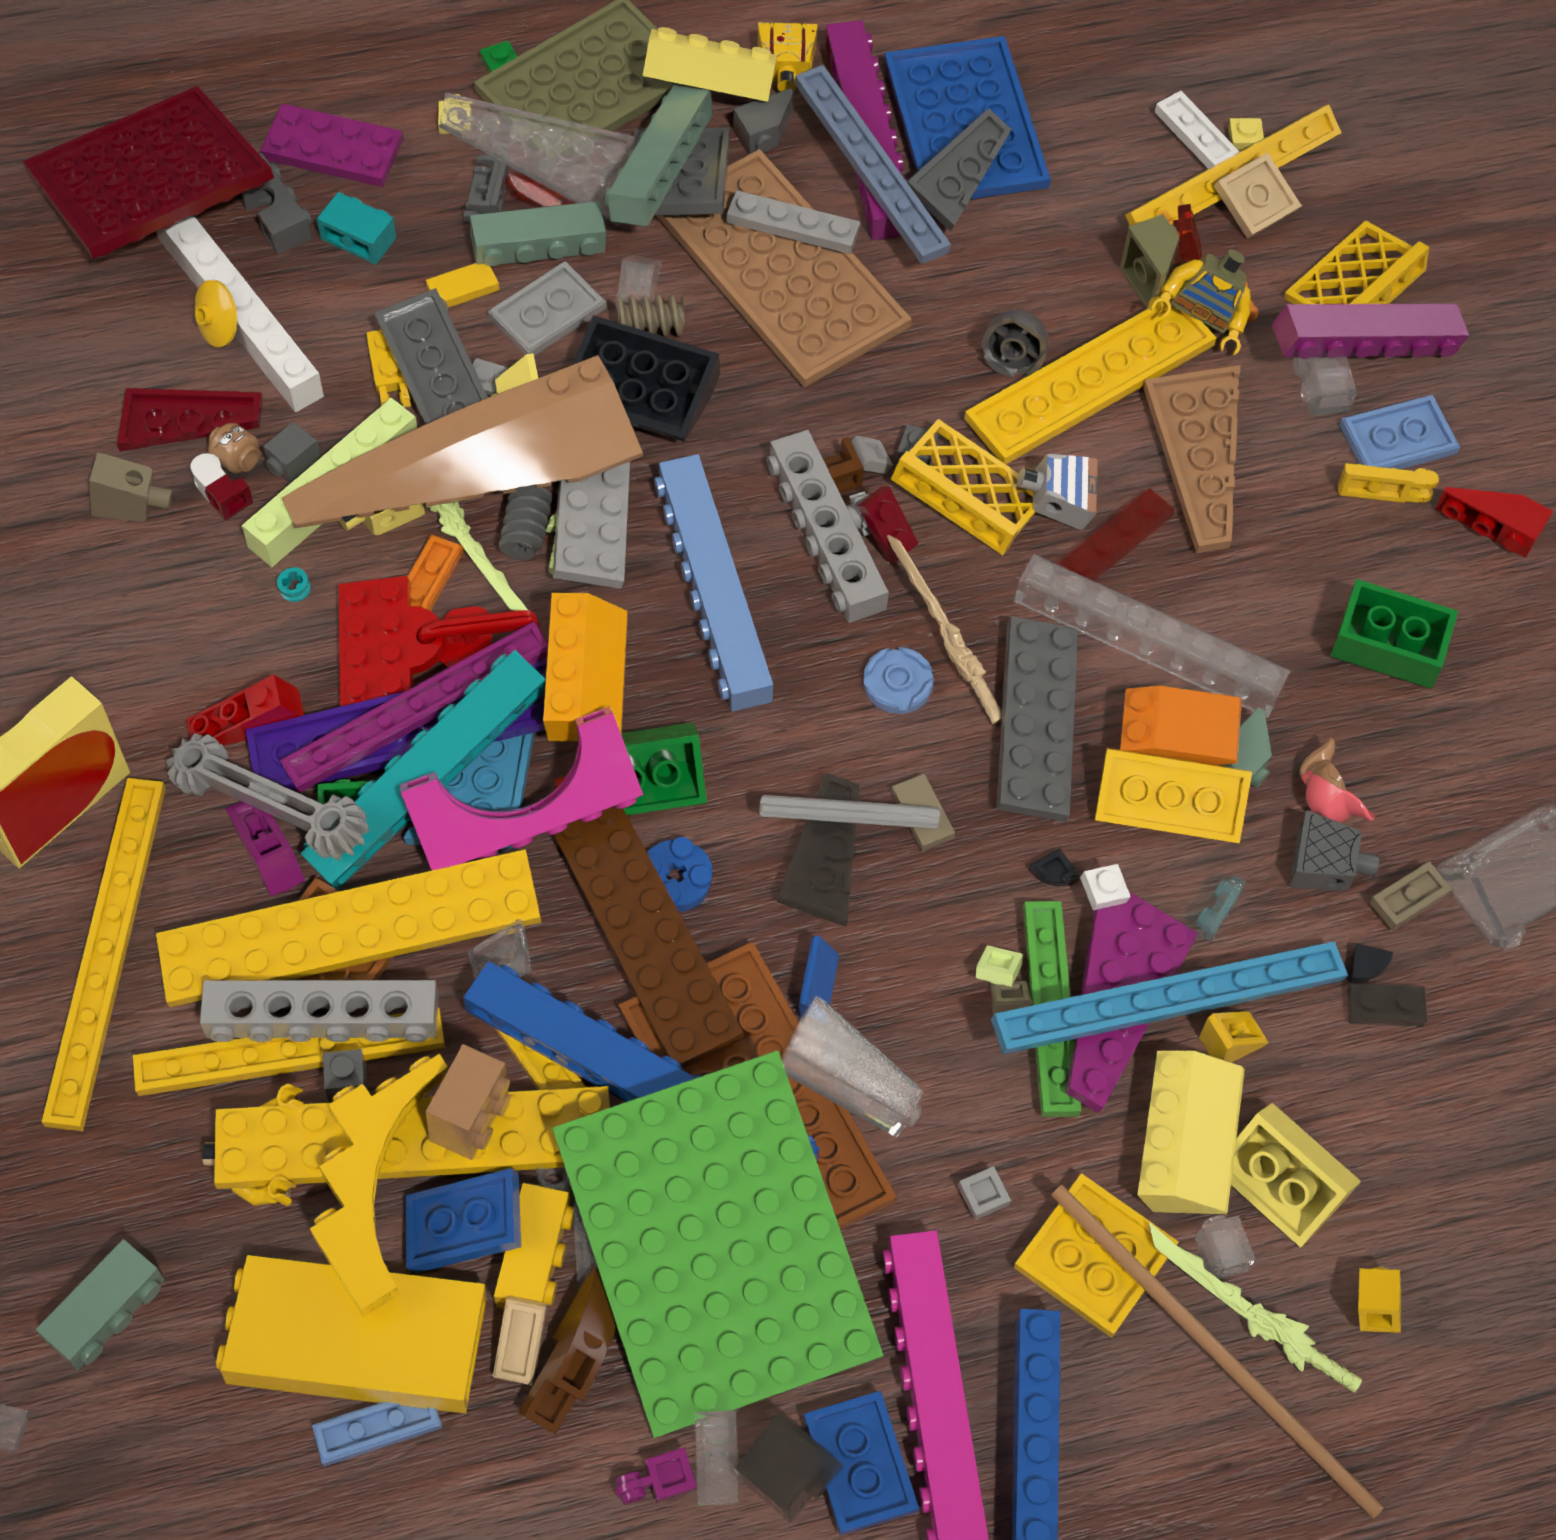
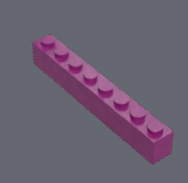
M863 20L826 24L825 49L832 78L901 173L903 171V159L901 152L896 153L895 150L897 146L895 128H890L889 126L891 113L889 104H884L883 102L885 97L883 80L877 79L879 66L877 56L871 55L873 50L871 33H866ZM855 171L871 239L901 237L898 230Z

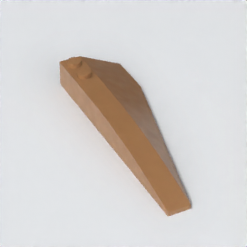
M597 355L469 405L410 431L282 497V502L295 528L338 522L345 516L360 515V518L374 516L375 511L394 508L395 512L410 510L409 506L426 503L428 507L482 498L485 496V493L502 491L503 494L517 492L516 488L531 485H536L537 488L551 486V482L567 479L568 483L578 482L643 456V452L614 382Z

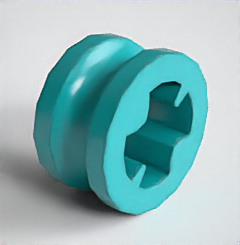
M291 567L285 569L277 578L278 589L282 597L288 601H302L310 594V581L304 570ZM292 580H298L299 583L296 585V589L290 590L289 586L292 584Z

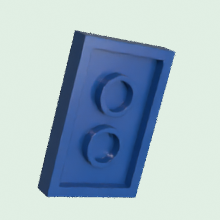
M512 1168L406 1195V1268L413 1274L521 1248L519 1174Z
M881 1391L803 1415L839 1536L919 1511Z

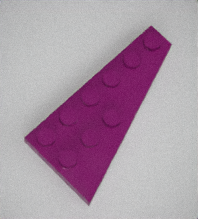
M1129 891L1131 897L1127 903L1094 910L1092 923H1094L1091 942L1088 945L1081 995L1176 975L1198 933ZM1149 1023L1077 1038L1071 1054L1066 1094L1099 1113L1104 1108Z

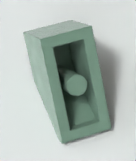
M1258 707L1240 726L1238 764L1219 765L1251 770L1250 788L1254 786L1256 789L1263 784L1270 773L1266 768L1272 756L1265 711Z

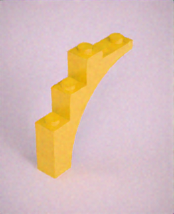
M440 1054L432 1059L429 1056L419 1059L409 1068L410 1073L398 1080L392 1077L384 1081L375 1089L376 1094L373 1096L369 1094L364 1084L357 1088L348 1086L339 1091L333 1097L334 1102L329 1104L331 1115L351 1146L347 1149L341 1146L331 1151L324 1157L325 1163L319 1167L322 1176L343 1208L338 1211L335 1208H331L320 1214L314 1220L316 1225L311 1227L310 1231L363 1317L398 1295L397 1287L382 1259L376 1238L374 1203L378 1175L388 1146L404 1118L427 1093L443 1081L448 1072V1066Z

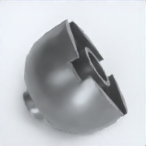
M1013 309L1000 313L989 323L981 340V347L983 346L985 353L984 359L995 372L1006 377L1014 378V373L1026 374L1025 377L1035 373L1041 368L1048 353L1049 335L1043 322L1036 315L1026 310Z

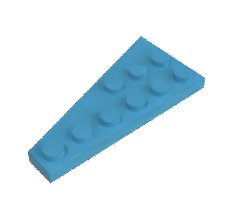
M535 732L492 742L445 788L458 800L478 809L510 811L522 808ZM409 827L404 836L405 844L422 846L415 827ZM510 845L497 851L500 853H511L515 851V848H512Z

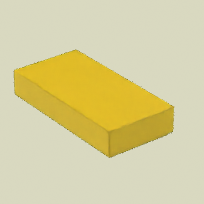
M474 263L426 280L428 291L436 288L440 297L446 301L448 308L500 290L499 282L491 267L485 263Z

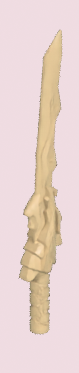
M887 535L892 549L907 571L910 582L915 585L922 595L931 617L935 618L939 624L940 635L943 637L951 661L955 663L959 675H962L966 682L971 683L991 723L995 725L1001 722L1002 711L982 677L986 673L982 664L973 655L972 651L965 646L960 629L949 623L938 600L931 593L902 543L898 539Z

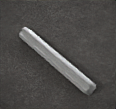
M775 795L761 796L759 812L763 817L933 829L938 828L940 823V809L930 806Z

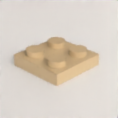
M1268 153L1220 179L1214 185L1247 239L1296 212L1302 206Z

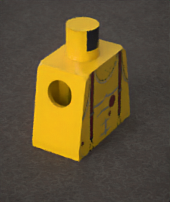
M758 22V47L766 48L771 51V54L777 55L772 83H777L779 91L790 88L794 91L796 89L795 76L812 69L816 52L817 24Z

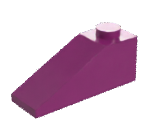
M242 801L225 809L270 896L286 892L295 885L305 881L292 847L272 815Z

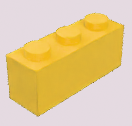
M526 1183L522 1184L520 1192L521 1248L505 1251L494 1294L497 1308L505 1309L508 1296L548 1303L550 1306L553 1305L557 1282L552 1281L555 1267L562 1268L566 1244L561 1243L564 1229L571 1230L576 1210V1207L570 1206L569 1192Z

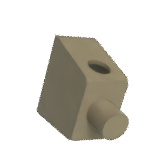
M97 452L89 480L91 516L144 522L148 518L150 506L170 509L173 489L154 486L152 468Z

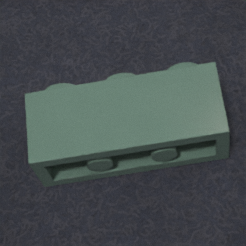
M123 1239L35 1330L49 1346L79 1371L84 1364L89 1365L99 1357L103 1351L102 1345L113 1334L121 1333L130 1324L133 1317L132 1314L142 1303L148 1304L158 1295L164 1278L151 1262Z

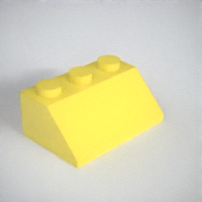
M1273 1103L1258 1112L1236 1138L1231 1185L1300 1248L1331 1217L1361 1182Z

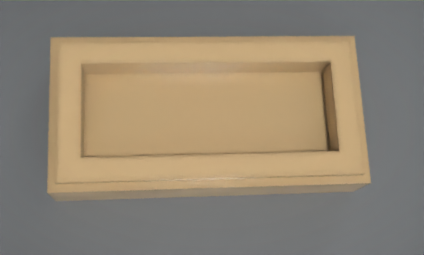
M508 1296L493 1371L494 1378L528 1385L533 1384L548 1303Z

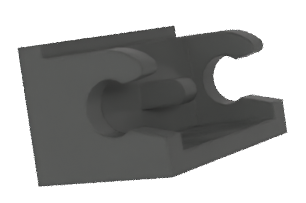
M482 154L477 156L476 163L488 164L491 167L475 166L472 185L468 201L465 205L466 210L463 214L464 222L470 223V215L502 212L510 179L508 155L494 156Z

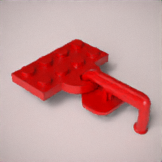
M408 576L339 584L340 707L405 692L413 688L414 674L428 670L438 661L447 668L459 663L493 644V634L517 631L532 622H535L542 632L538 618L533 611L529 610L489 614L486 609L473 606L453 609L442 620H439L432 611L423 607L411 606V582Z

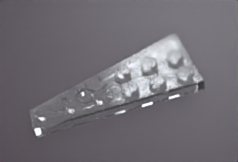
M445 93L439 124L441 129L575 203L599 201L603 218L619 227L620 222L611 221L609 207L605 204V195L607 189L612 187L619 169L623 168L626 164L629 153L633 149L635 136Z

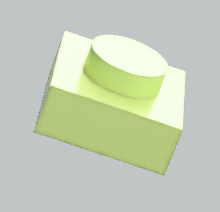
M987 945L977 964L976 978L990 981L993 984L1012 987L1022 966L1023 954Z

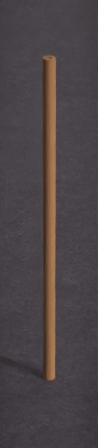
M1060 1185L1052 1193L1051 1196L1372 1519L1384 1509L1346 1468L1063 1185Z

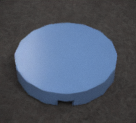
M903 647L890 651L888 648L879 651L870 658L864 671L863 687L868 699L877 708L888 713L905 714L916 711L928 701L933 690L934 678L930 663L920 653Z

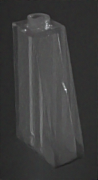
M815 996L802 1014L781 1058L787 1076L897 1138L906 1126L912 1128L922 1112V1107L918 1106L923 1090L822 998Z

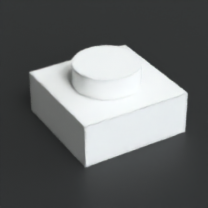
M1118 864L1084 871L1080 877L1093 910L1127 903L1131 897Z

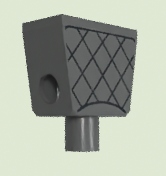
M1305 811L1298 826L1289 887L1347 891L1356 873L1375 877L1380 856L1360 851L1362 837L1360 830L1314 812Z

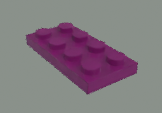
M282 103L260 152L267 161L383 187L403 142V132L397 129Z

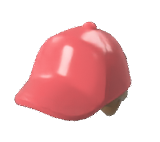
M1332 737L1328 738L1320 748L1304 760L1299 770L1301 779L1307 785L1306 802L1311 812L1340 823L1354 815L1373 821L1375 814L1366 809L1365 805L1354 794L1346 791L1340 773L1331 763L1335 753V741Z

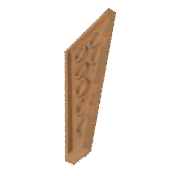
M1241 365L1145 379L1143 385L1196 553L1230 548L1232 542V505L1235 486L1234 466L1236 462L1238 386Z

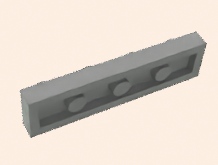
M738 190L735 192L727 213V223L847 254L852 253L860 231V221Z

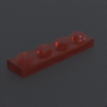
M1149 488L1055 565L1054 573L1077 594H1080L1173 516L1174 508Z

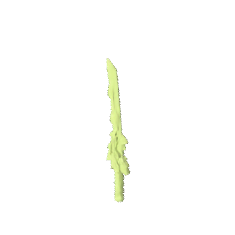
M452 502L428 506L430 511L438 512V516H440L439 522L443 525L441 531L457 538L508 608L513 611L527 610L522 601L509 587L503 572L493 567L487 559L482 545L474 541L469 534L471 527L466 525L464 509L460 508L459 503Z
M1149 1223L1154 1247L1212 1294L1246 1318L1252 1337L1261 1335L1265 1341L1275 1339L1283 1345V1351L1286 1353L1290 1363H1294L1301 1372L1304 1370V1362L1306 1361L1353 1393L1356 1392L1362 1379L1312 1347L1311 1345L1316 1344V1341L1304 1333L1309 1328L1308 1325L1286 1318V1313L1268 1311L1263 1308L1261 1303L1252 1305L1241 1297V1288L1231 1283L1220 1281L1204 1268L1201 1257L1177 1246Z

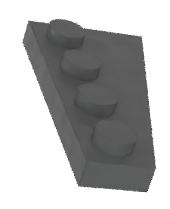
M989 108L907 181L923 206L950 232L1012 130Z

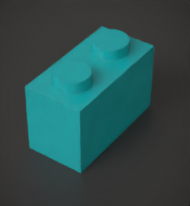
M337 192L317 218L321 240L375 265L397 238L394 218L386 211L372 208L362 203L359 199L348 197L340 192Z

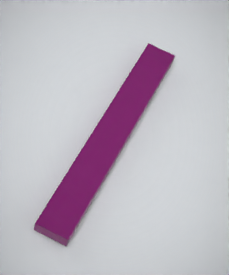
M532 622L281 759L280 762L298 793H301L439 717L441 712L449 705L454 704L456 706L465 697L464 692L470 684L477 679L482 681L492 672L491 666L503 654L509 656L516 650L530 665L548 657V641L536 623Z

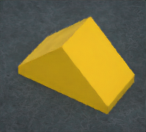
M1249 1011L1213 1013L1207 1018L1199 1036L1210 1056L1230 1063L1269 1043Z

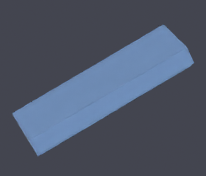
M381 1402L313 1424L312 1427L323 1467L441 1429L442 1425L438 1411L435 1408L428 1407V1409L400 1406L397 1403Z

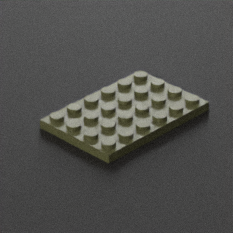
M615 0L474 82V87L482 99L549 168H552L661 103L663 97L668 95L674 82L643 76L650 33L652 29L658 30V28L629 0Z

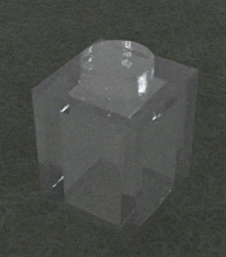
M1217 1215L1203 1222V1226H1201L1195 1239L1207 1270L1218 1279L1249 1271L1256 1259L1239 1215L1227 1219L1225 1215Z

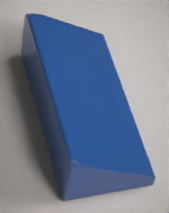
M814 935V938L812 937L798 1015L802 1019L826 1022L839 955L820 936Z

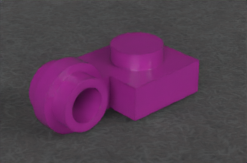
M685 1447L645 1459L648 1476L641 1478L639 1472L620 1476L616 1479L617 1487L614 1488L616 1497L621 1498L624 1505L646 1498L645 1490L650 1487L653 1489L656 1503L695 1491L697 1485Z

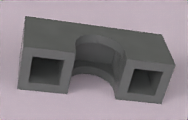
M260 153L259 155L271 167L274 179L265 182L259 188L249 189L236 196L246 211L258 206H269L257 212L263 236L276 255H279L312 239L309 228L312 225V219L304 206L301 208L298 206L292 187L289 184L286 186L283 184L282 176L276 164H269L265 156Z

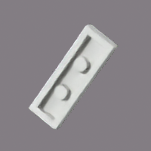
M1182 91L1156 104L1155 113L1208 169L1239 152Z

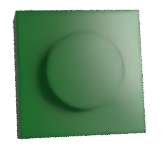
M508 40L479 50L480 59L488 73L518 57Z

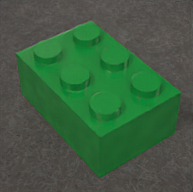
M1356 579L1347 599L1330 656L1432 689L1443 668L1458 610Z

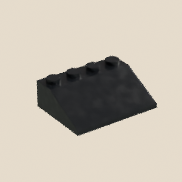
M594 315L572 363L574 365L598 355L614 382L631 425L685 442L709 403L720 376L718 353Z

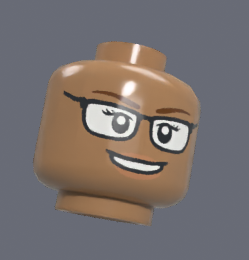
M227 423L217 427L209 436V454L218 457L221 466L233 474L242 473L243 471L247 472L257 464L260 458L259 441L257 437L238 424Z

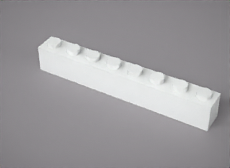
M194 216L186 217L175 222L169 228L156 231L158 239L197 288L207 280H218L228 288L237 310L235 337L295 413L324 397L319 372Z

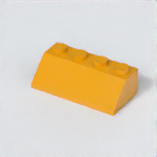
M552 593L543 716L548 741H578L575 719L609 706L622 736L628 612L589 593Z

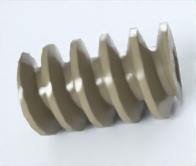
M673 294L669 295L666 304L663 303L661 295H656L653 304H650L647 295H643L640 305H637L633 295H630L627 305H624L621 296H618V323L643 331L645 328H648V331L656 334L657 329L661 327L664 337H668L671 327H674L677 336H681L685 327L684 294L679 304H677Z

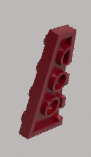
M126 388L117 446L121 452L209 437L214 429L227 423H236L245 430L260 428L263 406L262 393Z

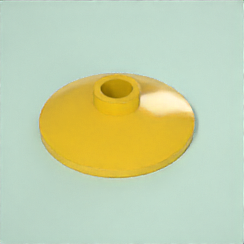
M207 280L200 285L196 293L194 306L196 322L202 336L210 345L224 347L231 343L237 330L236 305L230 291L222 282Z

